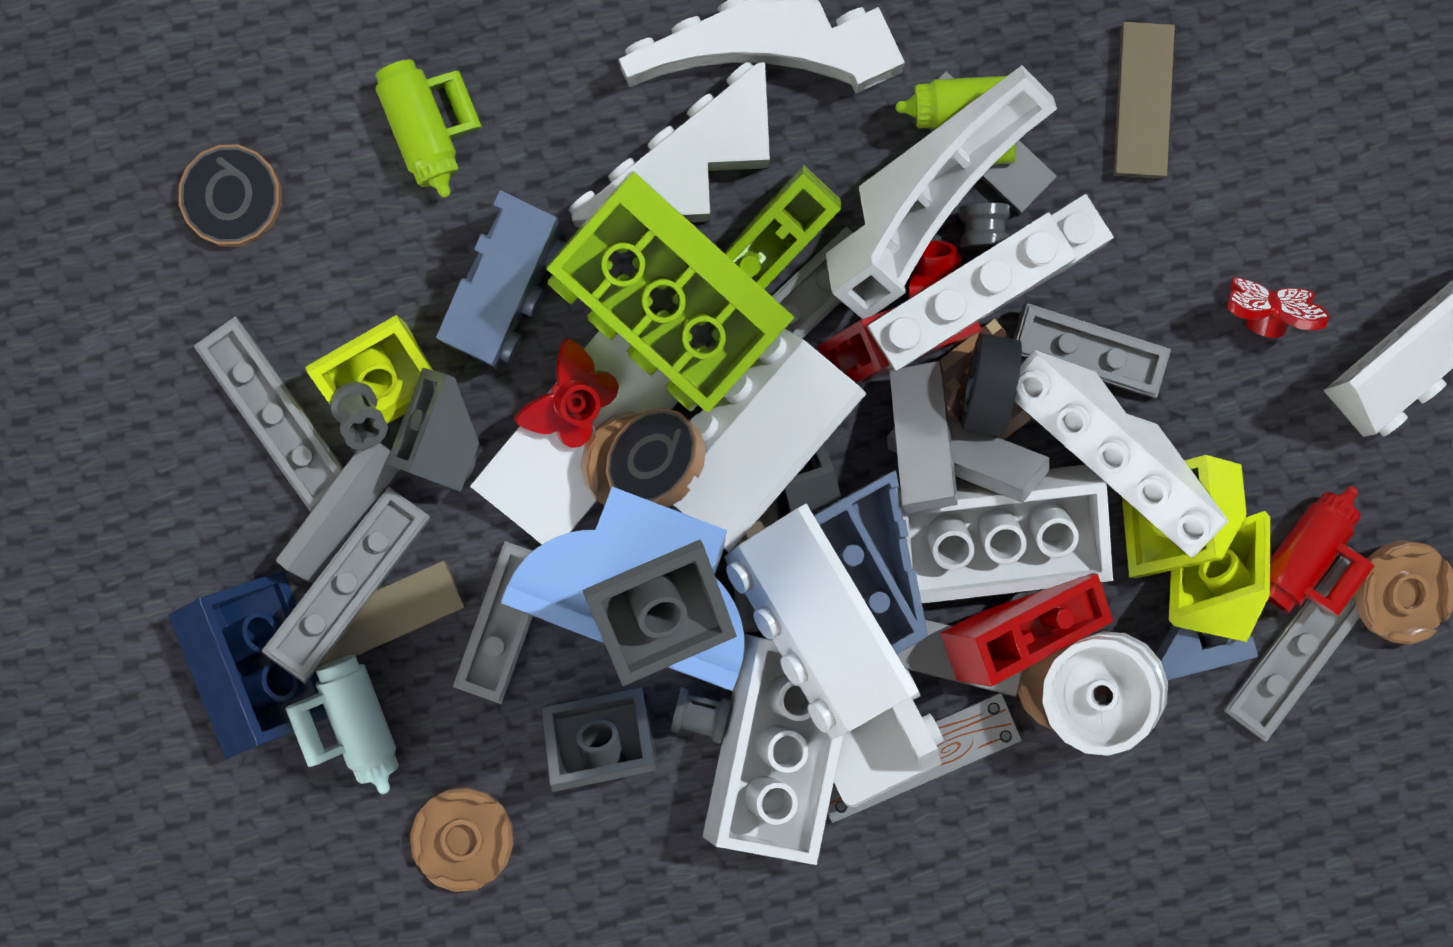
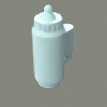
M354 654L325 663L316 669L319 677L316 687L319 693L285 708L307 766H315L343 754L347 767L354 772L359 783L371 782L377 787L379 793L386 794L390 790L388 783L389 774L398 769V762L395 757L396 746L364 664H358ZM320 704L324 705L338 742L326 749L323 748L309 709Z

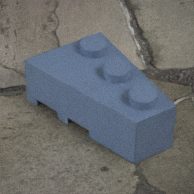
M501 190L493 204L501 209L488 235H480L474 248L479 253L466 279H461L436 336L443 344L494 369L498 368L501 360L509 363L513 358L522 338V335L515 331L524 314L532 317L536 312L545 289L538 285L546 271L547 264L566 244L561 241L564 232L557 217Z
M895 470L875 479L813 515L897 655L928 637L916 571L912 569L906 539L909 535L906 520L902 518L897 492L899 484Z

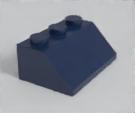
M283 571L198 598L169 614L170 621L225 759L293 733L294 729L285 708L319 693L316 687V682L319 681L316 671L307 683L304 684L262 653L264 647L297 606ZM323 704L309 709L314 724L328 718Z

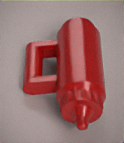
M1350 486L1344 493L1338 495L1326 491L1317 502L1309 505L1270 558V596L1267 600L1269 603L1286 613H1290L1295 604L1301 606L1306 598H1308L1336 617L1340 615L1375 567L1369 560L1346 546L1354 535V527L1361 516L1360 512L1354 507V499L1358 495L1356 487ZM1340 555L1350 561L1351 564L1329 594L1324 597L1315 591L1314 588L1337 556Z

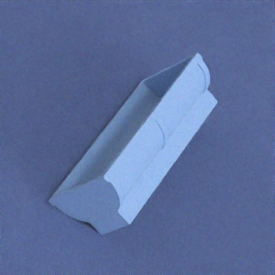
M612 487L596 530L570 532L555 537L536 548L523 560L513 574L501 603L603 642L582 590L699 539L705 547L715 575L723 554L727 530ZM717 580L737 637L673 664L668 668L733 691L743 662L744 632L734 601L724 586Z

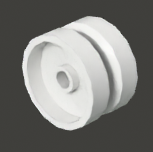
M1103 631L1078 640L1053 661L1044 679L1043 706L1049 724L1065 743L1087 754L1109 756L1130 750L1156 726L1167 705L1168 681L1160 659L1147 644L1126 633ZM1100 685L1109 687L1113 693L1112 702H1106V695L1098 696L1096 688Z

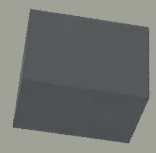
M700 539L582 590L622 686L737 637L705 547Z
M642 687L542 708L552 792L657 770L658 762Z

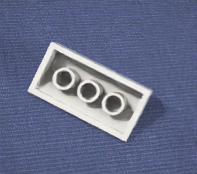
M1453 280L1323 390L1363 437L1374 435L1378 432L1383 437L1387 436L1408 418L1403 411L1416 399L1423 404L1446 386L1447 383L1442 377L1453 369Z
M784 329L709 413L702 410L691 419V422L701 431L706 446L704 467L699 478L694 475L692 482L687 486L690 491L686 496L671 507L678 512L726 529L724 549L730 552L867 393L805 340Z
M1087 465L1049 469V472L1023 503L960 479L956 480L958 505L906 514L902 506L901 487H897L902 518L906 520L909 535L906 539L912 569L916 571L922 603L1048 589L1091 573L1098 574L1101 582L1113 581L1107 483Z
M807 504L800 506L741 543L724 557L728 564L726 570L732 585L738 592L746 594L755 610L754 620L758 629L764 637L769 640L772 639L783 657L781 658V666L785 675L794 685L801 687L810 703L808 711L813 722L822 732H827L831 740L850 732L919 692Z
M745 634L743 662L732 693L703 838L716 847L817 865L843 735L831 740L827 732H822L815 725L808 711L810 703L801 687L794 685L785 675L781 666V658L783 657L773 640Z

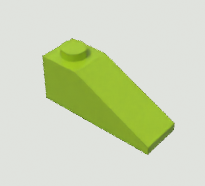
M803 165L765 205L724 253L757 284L765 289L841 210V199Z

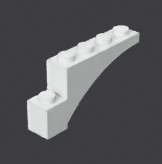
M727 0L718 7L719 13L702 21L698 16L683 20L671 29L672 35L654 42L653 38L642 39L630 45L625 50L626 56L619 58L621 71L629 87L664 74L693 67L726 63H746L750 61L751 63L765 62V64L799 68L835 78L852 85L855 94L902 73L905 64L879 7L867 13L863 7L849 11L836 20L838 26L832 28L819 0Z
M1022 65L859 186L865 225L828 251L826 259L832 293L862 319L875 315L906 293L904 286L932 238L962 198L1007 150L1057 109L1054 97Z
M1085 194L1053 215L1049 212L877 319L868 325L867 329L893 370L897 372L1011 301L1066 271L1106 246L1114 237Z

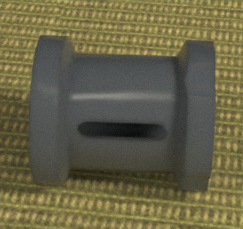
M351 382L339 387L331 396L330 409L336 420L341 422L340 432L347 446L364 450L379 444L386 436L388 426L382 412L376 409L377 400L374 391L370 386L361 382Z
M681 687L670 732L678 733L682 729L710 736L713 742L720 744L731 700L723 698L719 702L691 695L689 688Z

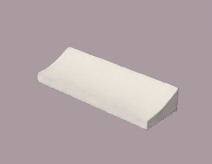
M670 286L664 290H660L657 287L654 288L649 294L653 299L649 308L654 311L659 307L668 309L673 304L670 298L673 288ZM707 322L705 325L700 326L696 323L692 326L690 332L693 338L689 344L695 345L699 341L706 344L712 337L708 332L712 324ZM599 331L584 348L593 359L595 371H607L617 379L619 385L617 397L611 404L600 408L599 414L592 421V433L596 427L611 416L627 412L644 413L648 410L660 408L673 410L679 403L665 386L670 379L659 369L650 376L628 356L626 351L631 344L620 334H617L611 341ZM521 426L470 486L541 544L572 532L597 502L584 482L581 462L585 444L581 447L570 448L560 441L556 432L543 435Z

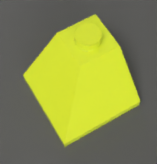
M1208 455L1184 460L1229 521L1194 557L1186 554L1122 497L1130 578H1140L1223 559L1247 515L1241 464Z

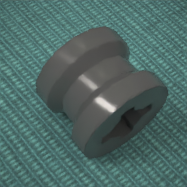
M976 203L958 208L959 219L964 223V234L960 237V250L988 251L1010 237L1005 231V221L1010 217L1008 204Z

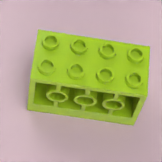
M630 171L551 259L546 268L553 274L548 280L549 286L571 305L577 298L582 300L592 309L587 315L588 320L611 341L617 334H620L629 342L631 346L626 350L628 356L650 376L659 369L670 379L665 385L668 388V392L691 412L699 405L704 411L709 413L795 318L634 171ZM628 249L633 251L635 255L632 257L631 263L635 268L630 274L627 275L621 271L615 276L609 272L613 266L609 257L614 251L620 254L626 253ZM668 286L673 288L670 294L673 304L668 309L659 307L654 311L649 308L653 302L649 294L654 288L657 287L660 290H664ZM707 322L712 324L708 331L712 337L706 344L700 341L695 345L689 344L693 338L690 332L692 326L696 323L700 326L705 325Z

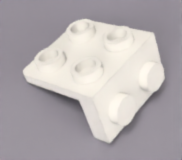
M905 668V670L907 671V673H908V675L910 676L911 680L913 681L914 685L916 686V684H915L913 678L911 677L909 671L907 670V668ZM919 692L843 735L834 784L844 804L848 807H857L941 765L937 745L943 743L944 739L930 713L921 717L913 701L920 697Z

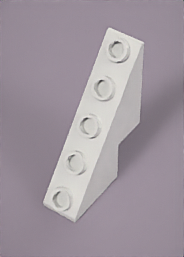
M748 61L741 65L726 80L730 85L716 98L711 94L702 97L688 110L689 120L676 130L671 126L666 127L648 143L651 151L636 163L632 158L624 161L608 176L612 183L600 193L595 195L593 191H589L575 201L569 208L575 228H579L585 223L630 171L637 173L689 222L710 221L708 171L769 168L765 62L757 63L753 66Z
M1034 350L1021 364L1015 402L1186 554L1194 557L1229 522L1158 424L1126 414L1096 371Z

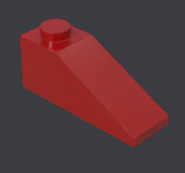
M1091 573L981 611L940 634L956 681L992 687L1114 621L1099 575Z

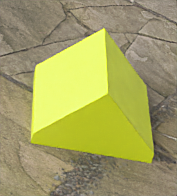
M397 315L305 367L307 373L329 404L333 393L344 384L361 382L370 386L376 395V409L382 412L387 424L406 413L422 368L433 370L409 327Z
M1266 511L1245 517L1223 559L1171 570L1169 621L1173 626L1239 641H1248L1270 596V516Z

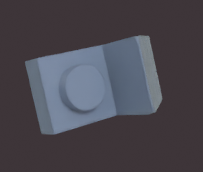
M1173 624L1155 654L1162 663L1167 681L1258 657L1252 636L1249 637L1247 642L1208 634L1204 636L1206 645L1201 646L1197 631L1175 627Z

